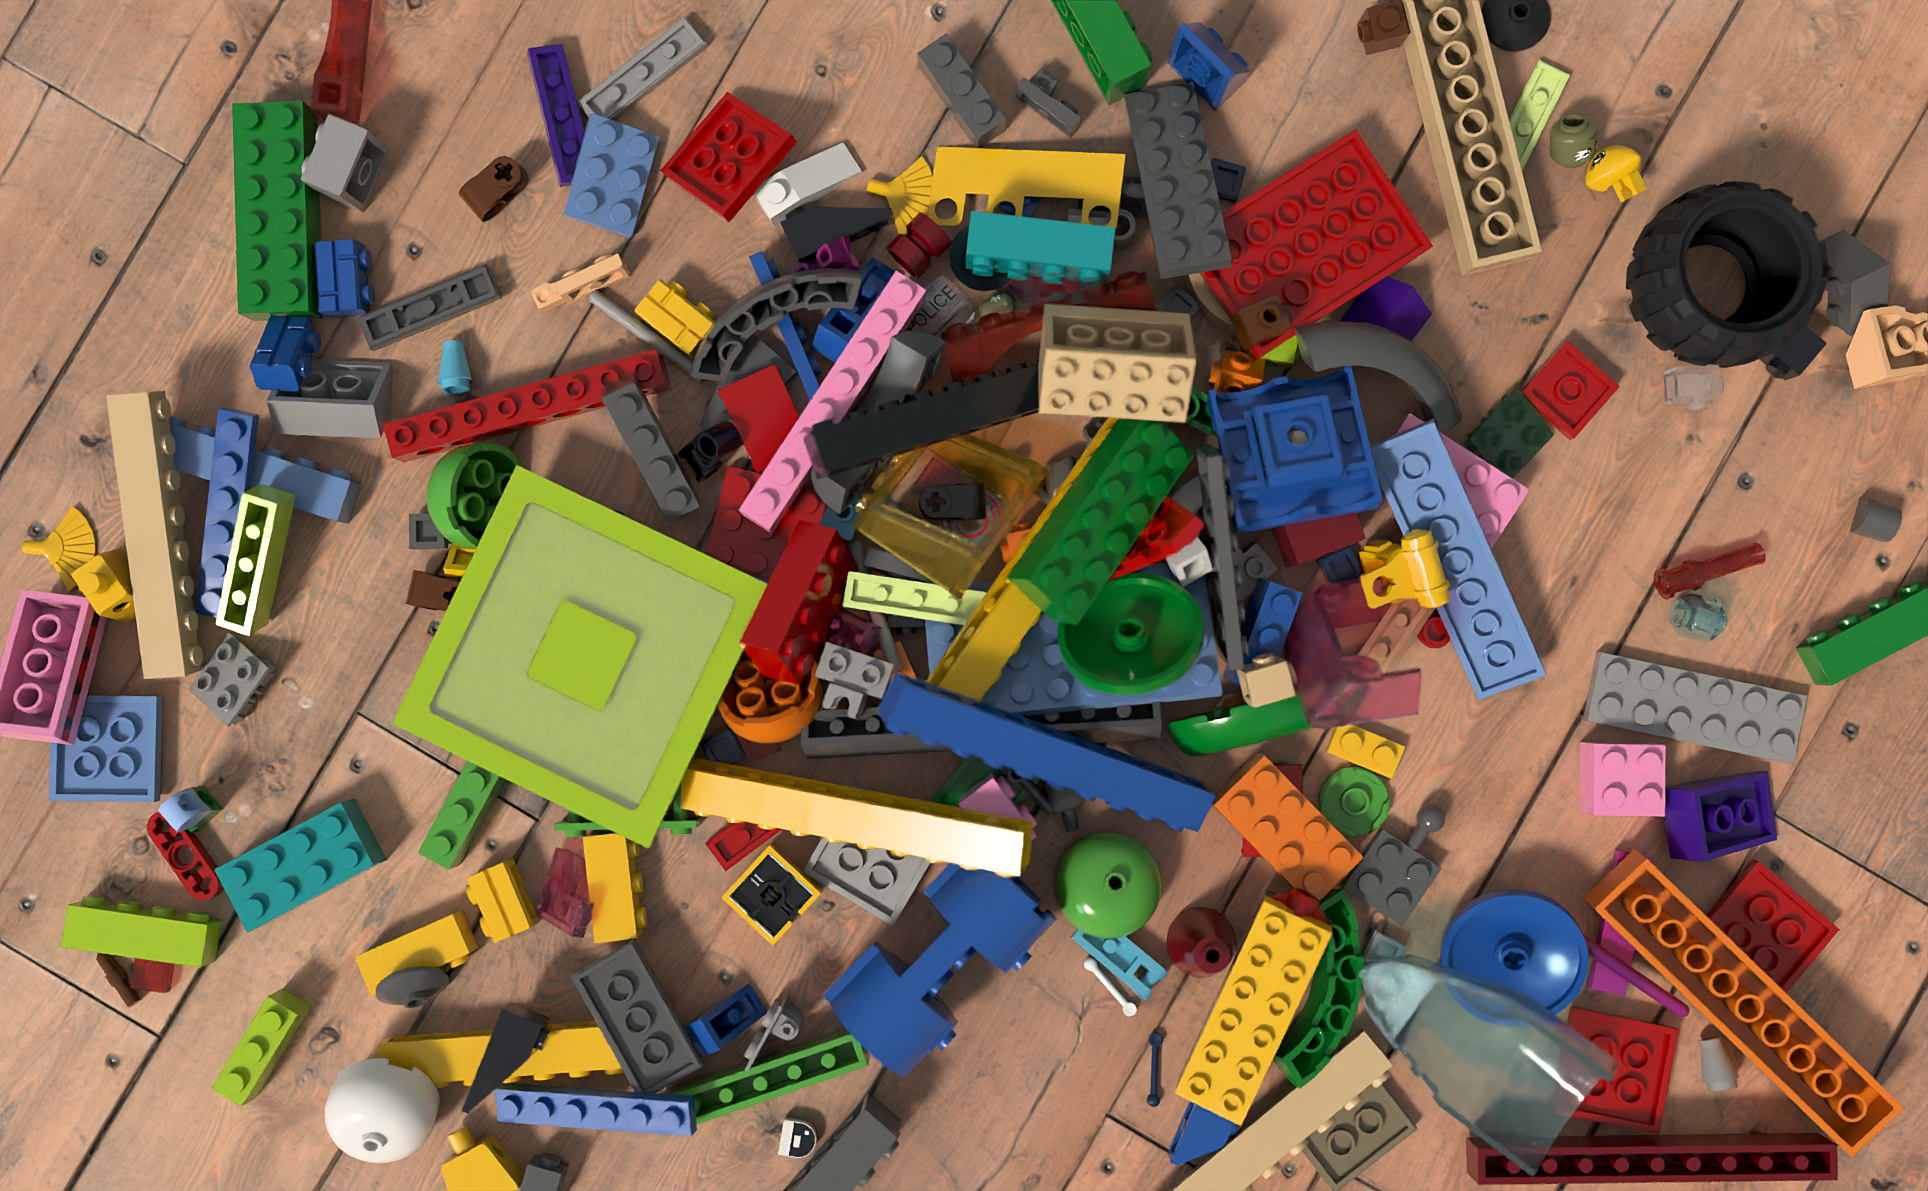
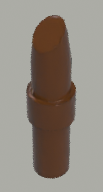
M98 953L96 960L106 974L105 978L111 987L116 989L126 1006L130 1008L140 1002L141 999L128 981V976L123 968L118 966L111 954Z

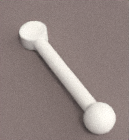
M1086 958L1084 961L1085 969L1093 971L1122 1005V1010L1126 1016L1135 1015L1137 1011L1136 1005L1123 997L1097 967L1098 964L1095 958Z

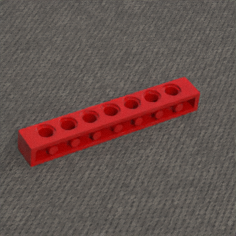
M655 349L385 423L383 427L391 457L402 462H408L452 450L459 446L474 444L605 408L606 406L601 399L602 388L633 373L646 396L671 390L672 387L663 355Z

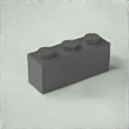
M944 34L917 53L919 68L975 148L983 147L1005 132L1006 118L947 34Z

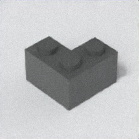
M1841 230L1819 241L1820 244L1826 243L1828 255L1827 264L1822 268V277L1828 279L1825 290L1828 292L1826 316L1833 326H1838L1849 336L1855 334L1864 311L1888 307L1890 263L1845 230Z

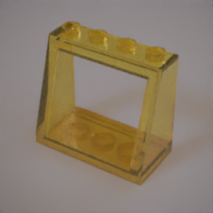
M971 434L963 435L894 456L890 463V466L893 467L890 473L883 470L872 486L875 489L872 496L866 492L856 505L854 510L859 515L852 527L960 600L1024 510L1049 470L1036 461ZM926 449L975 482L985 483V489L1007 503V506L979 545L884 504Z

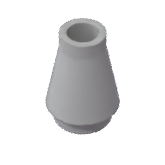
M1721 1037L1699 1040L1701 1046L1702 1082L1707 1083L1708 1090L1723 1091L1738 1087L1736 1078H1739V1075L1722 1043Z

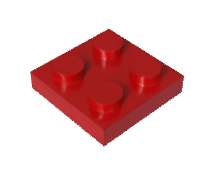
M1565 341L1517 395L1565 437L1572 440L1620 386L1569 341Z

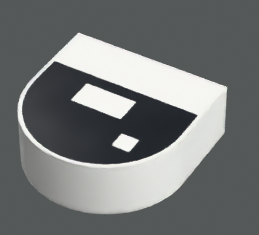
M785 1117L778 1155L802 1158L809 1155L813 1151L817 1140V1133L813 1125L806 1120Z

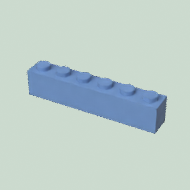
M170 416V432L176 443V450L173 454L175 470L210 480L216 430L198 425L197 430L194 431L185 428L187 421ZM264 446L263 452L255 450L251 489L260 484H265L295 494L294 508L349 524L362 485L350 481L351 473L331 467L328 474L317 470L319 463L298 457L296 463L284 459L285 452Z

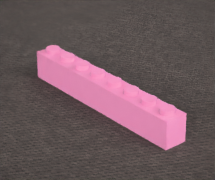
M898 271L894 273L740 507L739 511L743 516L771 534L774 532L811 475L812 463L803 438L812 431L811 426L828 419H832L834 424L846 421L845 416L852 413L881 369L891 337L900 332H905L926 300V289Z

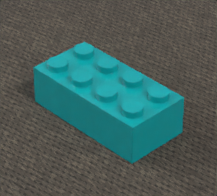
M971 211L966 269H973L972 273L979 276H993V272L1008 273L1007 277L1013 280H1028L1029 276L1043 277L1042 282L1048 284H1063L1064 280L1078 281L1077 286L1098 288L1099 284L1105 285L1111 270L1115 227Z
M352 799L338 803L214 870L248 933L269 924L387 860L356 800Z

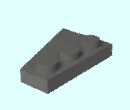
M753 333L744 342V348L734 360L726 381H719L700 426L706 430L722 421H729L733 424L723 400L719 397L718 389L772 364L779 368V374L785 386L794 378L797 372Z

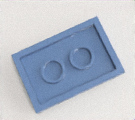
M591 113L562 216L631 238L659 136Z

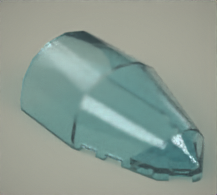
M1412 954L1367 962L1359 972V978L1363 980L1366 995L1364 1004L1367 1015L1395 1050L1399 1048L1412 1065L1410 1069L1417 1078L1421 1076L1434 1093L1432 1098L1436 1103L1532 1177L1537 1172L1542 1160L1562 1128L1591 1089L1602 1077L1610 1082L1618 1069L1620 1061L1522 991Z

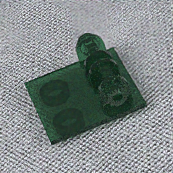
M1515 388L1509 395L1504 394L1501 398L1502 401L1493 410L1487 412L1488 417H1483L1480 420L1481 425H1478L1472 433L1468 432L1466 435L1467 440L1464 442V445L1473 452L1478 450L1487 463L1512 479L1554 436L1518 388Z

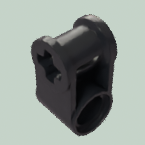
M722 421L698 433L677 455L680 459L687 461L696 473L695 479L698 483H701L715 474L723 466V463L739 448L741 444L740 433L734 424L729 421Z
M961 483L929 487L922 493L919 499V510L924 517L931 520L955 519L964 521L987 519L985 483ZM932 494H937L938 500L944 501V505L939 507L938 512H933L932 507L925 504V501L931 499Z

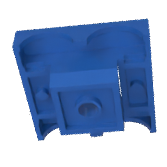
M1343 366V368L1336 372L1313 379L1293 380L1287 378V376L1273 378L1262 386L1246 391L1230 393L1219 392L1216 389L1208 391L1207 404L1213 432L1216 433L1222 458L1227 459L1229 465L1230 480L1226 481L1233 502L1234 515L1232 516L1235 534L1379 509L1383 498L1351 366ZM1254 426H1256L1257 433L1259 437L1260 447L1268 478L1267 485L1258 449ZM1298 429L1307 435L1308 441L1303 445H1294L1288 440L1287 434L1291 430Z

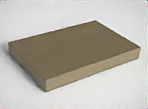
M1383 1083L1376 1088L1370 1084L1361 1092L1364 1098L1356 1106L1348 1111L1343 1107L1333 1115L1336 1121L1327 1130L1320 1134L1316 1129L1306 1138L1309 1144L1301 1151L1332 1191L1341 1190L1418 1129Z

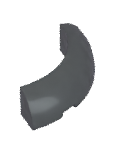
M826 268L801 271L768 281L746 293L730 305L711 325L696 351L690 370V377L725 382L734 360L744 348V342L758 329L762 331L782 320L788 312L805 307L807 310L823 308L853 309L862 282L859 270Z
M1337 320L1311 323L1294 328L1302 361L1315 372L1340 366H1365L1386 371L1399 377L1407 384L1420 406L1424 421L1434 419L1439 432L1442 433L1460 422L1462 413L1458 400L1440 367L1424 350L1399 333L1367 322H1340Z
M920 331L900 332L892 336L880 372L860 410L865 409L867 414L879 411V405L892 400H899L900 405L911 402V396L922 391L927 379L935 377L946 341L932 334ZM889 458L818 480L812 466L811 479L816 492L823 502L835 512L841 514L865 490L866 487L863 482L869 477L873 468H883Z

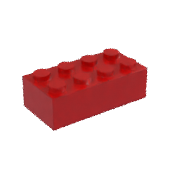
M799 520L739 643L763 676L800 686L805 674H808L813 666V657L818 646L826 639L828 625L834 613L838 612L841 607L848 571L856 572L855 561L835 528Z

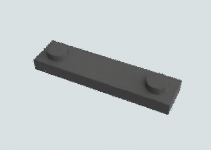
M485 264L357 318L370 350L376 351L500 300L502 296L490 266Z

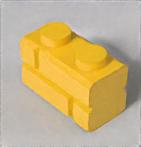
M660 279L635 308L634 312L690 358L694 359L703 337L714 323L713 319L716 314L701 302L697 306L686 299L689 293L674 280L668 285Z
M513 858L467 877L469 885H466L467 895L472 904H478L483 915L480 918L482 931L486 937L492 936L494 943L529 929L540 922Z

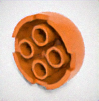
M744 650L718 704L726 724L739 736L757 743L782 742L800 734L802 729L813 722L823 701L822 678L815 676L818 668L815 658L813 657V666L810 672L805 674L801 685L798 686L763 676Z

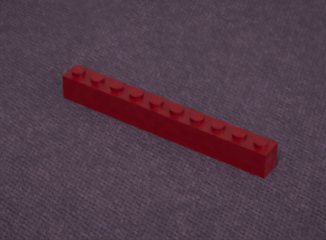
M1819 1133L1466 1137L1467 1173L1478 1185L1838 1180L1837 1144Z

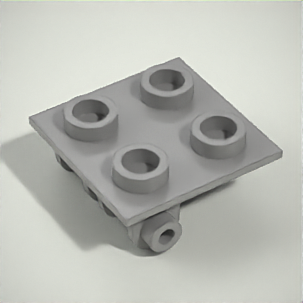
M228 632L189 690L221 721L230 727L231 724H237L239 720L243 721L245 719L246 713L253 705L252 703H256L258 700L252 694L261 695L264 692L259 685L263 687L267 685L270 679L275 676L274 670L277 666L267 659L263 661L259 659L232 633Z
M789 993L785 994L782 1002L775 998L761 1024L767 1028L765 1033L758 1029L744 1057L750 1060L745 1068L747 1072L769 1032L784 1040H791L796 1037L803 1022V1013L800 1009L786 1002Z

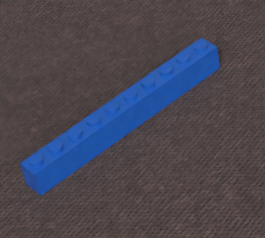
M897 671L878 708V713L886 723L885 727L898 735L905 736L907 732L915 734L922 742L930 746L938 747L941 743L951 747L950 749L954 753L962 757L971 758L972 755L983 758L982 760L986 764L994 768L1002 769L1003 766L1013 768L1015 773L1026 779L1033 780L1035 776L1045 779V782L1055 789L1062 791L1065 790V787L1074 789L1079 796L1087 800L1095 801L1096 797L1103 799L1106 804L1116 810L1125 811L1126 808L1132 809L1143 819L1153 822L1155 818L1163 820L1167 826L1182 832L1186 828L1198 832L1216 797V794L1203 781Z

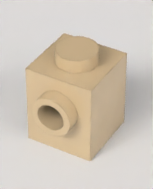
M1272 653L1252 658L1253 663L1244 665V669L1237 670L1244 701L1254 708L1295 696L1293 685L1297 683L1293 666L1277 656L1274 657Z

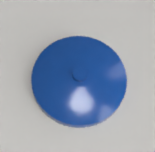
M1499 890L1484 894L1470 901L1449 922L1443 934L1440 948L1443 976L1455 999L1474 1015L1502 1025L1533 1024L1556 1015L1565 1009L1578 995L1588 972L1589 958L1587 945L1574 917L1553 899L1528 890Z

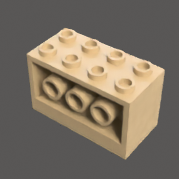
M1045 304L1038 364L1039 413L1186 422L1196 362L1189 314Z

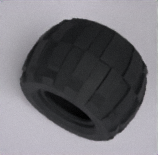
M1729 181L1718 186L1716 184L1703 185L1684 193L1658 211L1655 218L1645 225L1632 249L1634 251L1632 254L1634 260L1627 267L1626 289L1631 290L1633 302L1629 305L1635 322H1642L1649 332L1646 337L1660 350H1670L1674 352V357L1678 358L1677 360L1698 366L1714 365L1721 368L1740 366L1775 353L1782 345L1791 342L1811 320L1810 316L1813 314L1812 309L1817 307L1824 294L1828 279L1822 277V268L1827 264L1828 255L1826 243L1820 244L1814 228L1818 226L1808 211L1800 212L1792 205L1794 198L1778 189L1769 188L1762 190L1760 184H1754V182ZM1699 245L1720 247L1733 255L1741 265L1746 281L1745 295L1739 308L1727 319L1722 320L1709 313L1693 295L1685 269L1686 255L1689 248Z

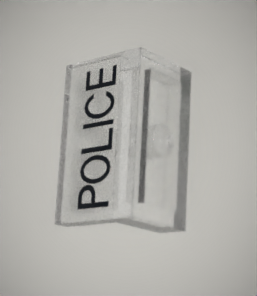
M942 274L926 289V300L905 332H926L943 339L947 345L974 319V313L977 311L970 299Z

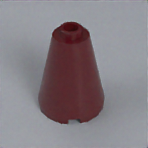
M1203 907L1189 908L1178 914L1170 924L1166 942L1167 952L1173 964L1183 973L1198 978L1211 977L1223 971L1232 961L1236 951L1235 931L1229 920L1217 910Z

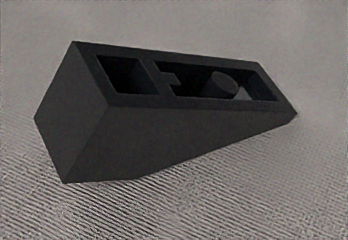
M800 207L786 214V220L780 222L800 264L802 262L810 263L816 258L817 250L825 243L832 244L841 236L849 237L851 243L895 223L891 208L811 207L807 210L804 207Z
M512 1002L502 1008L461 1111L465 1113L472 1111L533 1056L537 1050L543 1051L551 1034V1030L546 1029L550 1017Z

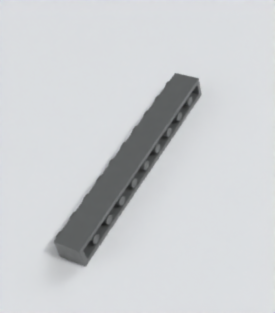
M1160 701L1098 709L1088 708L1068 712H1048L1028 716L1019 715L1095 743L1160 739L1162 728ZM879 707L864 708L863 714L859 719L849 717L848 709L819 710L813 722L801 730V746L807 759L952 750L950 749L951 747L941 743L938 747L930 746L922 742L917 735L909 732L902 736L888 730L885 727L886 723L878 713Z

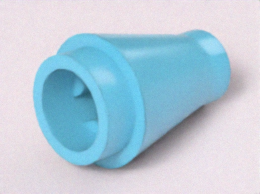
M449 340L443 342V353L437 383L441 385L443 393L464 394L470 391V385L473 383L464 342Z

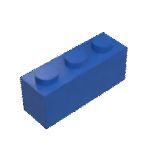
M1258 578L1245 613V622H1242L1240 627L1241 635L1246 636L1249 653L1248 657H1243L1244 665L1253 663L1252 658L1262 654L1272 653L1274 657H1280L1303 593ZM1226 665L1223 676L1234 683L1240 684L1237 670L1230 671Z

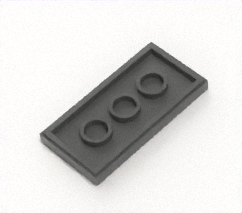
M635 939L570 976L635 1092L657 1093L705 1064Z

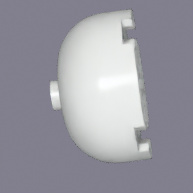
M375 1058L355 1062L339 1072L337 1079L330 1089L324 1115L326 1128L331 1139L343 1152L366 1162L388 1163L411 1155L426 1142L436 1121L440 1097L433 1081L413 1066L412 1070L409 1071L402 1067L389 1065V1059Z

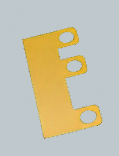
M937 147L927 216L937 225L956 226L960 224L963 219L966 194L989 195L986 213H993L995 206L1002 201L1011 202L1016 209L1014 216L1022 217L1024 196L1084 199L1081 224L1092 225L1088 219L1089 212L1092 208L1101 205L1107 207L1111 212V219L1105 226L1115 227L1116 229L1126 154ZM942 199H952L957 205V212L950 219H940L935 213V207Z

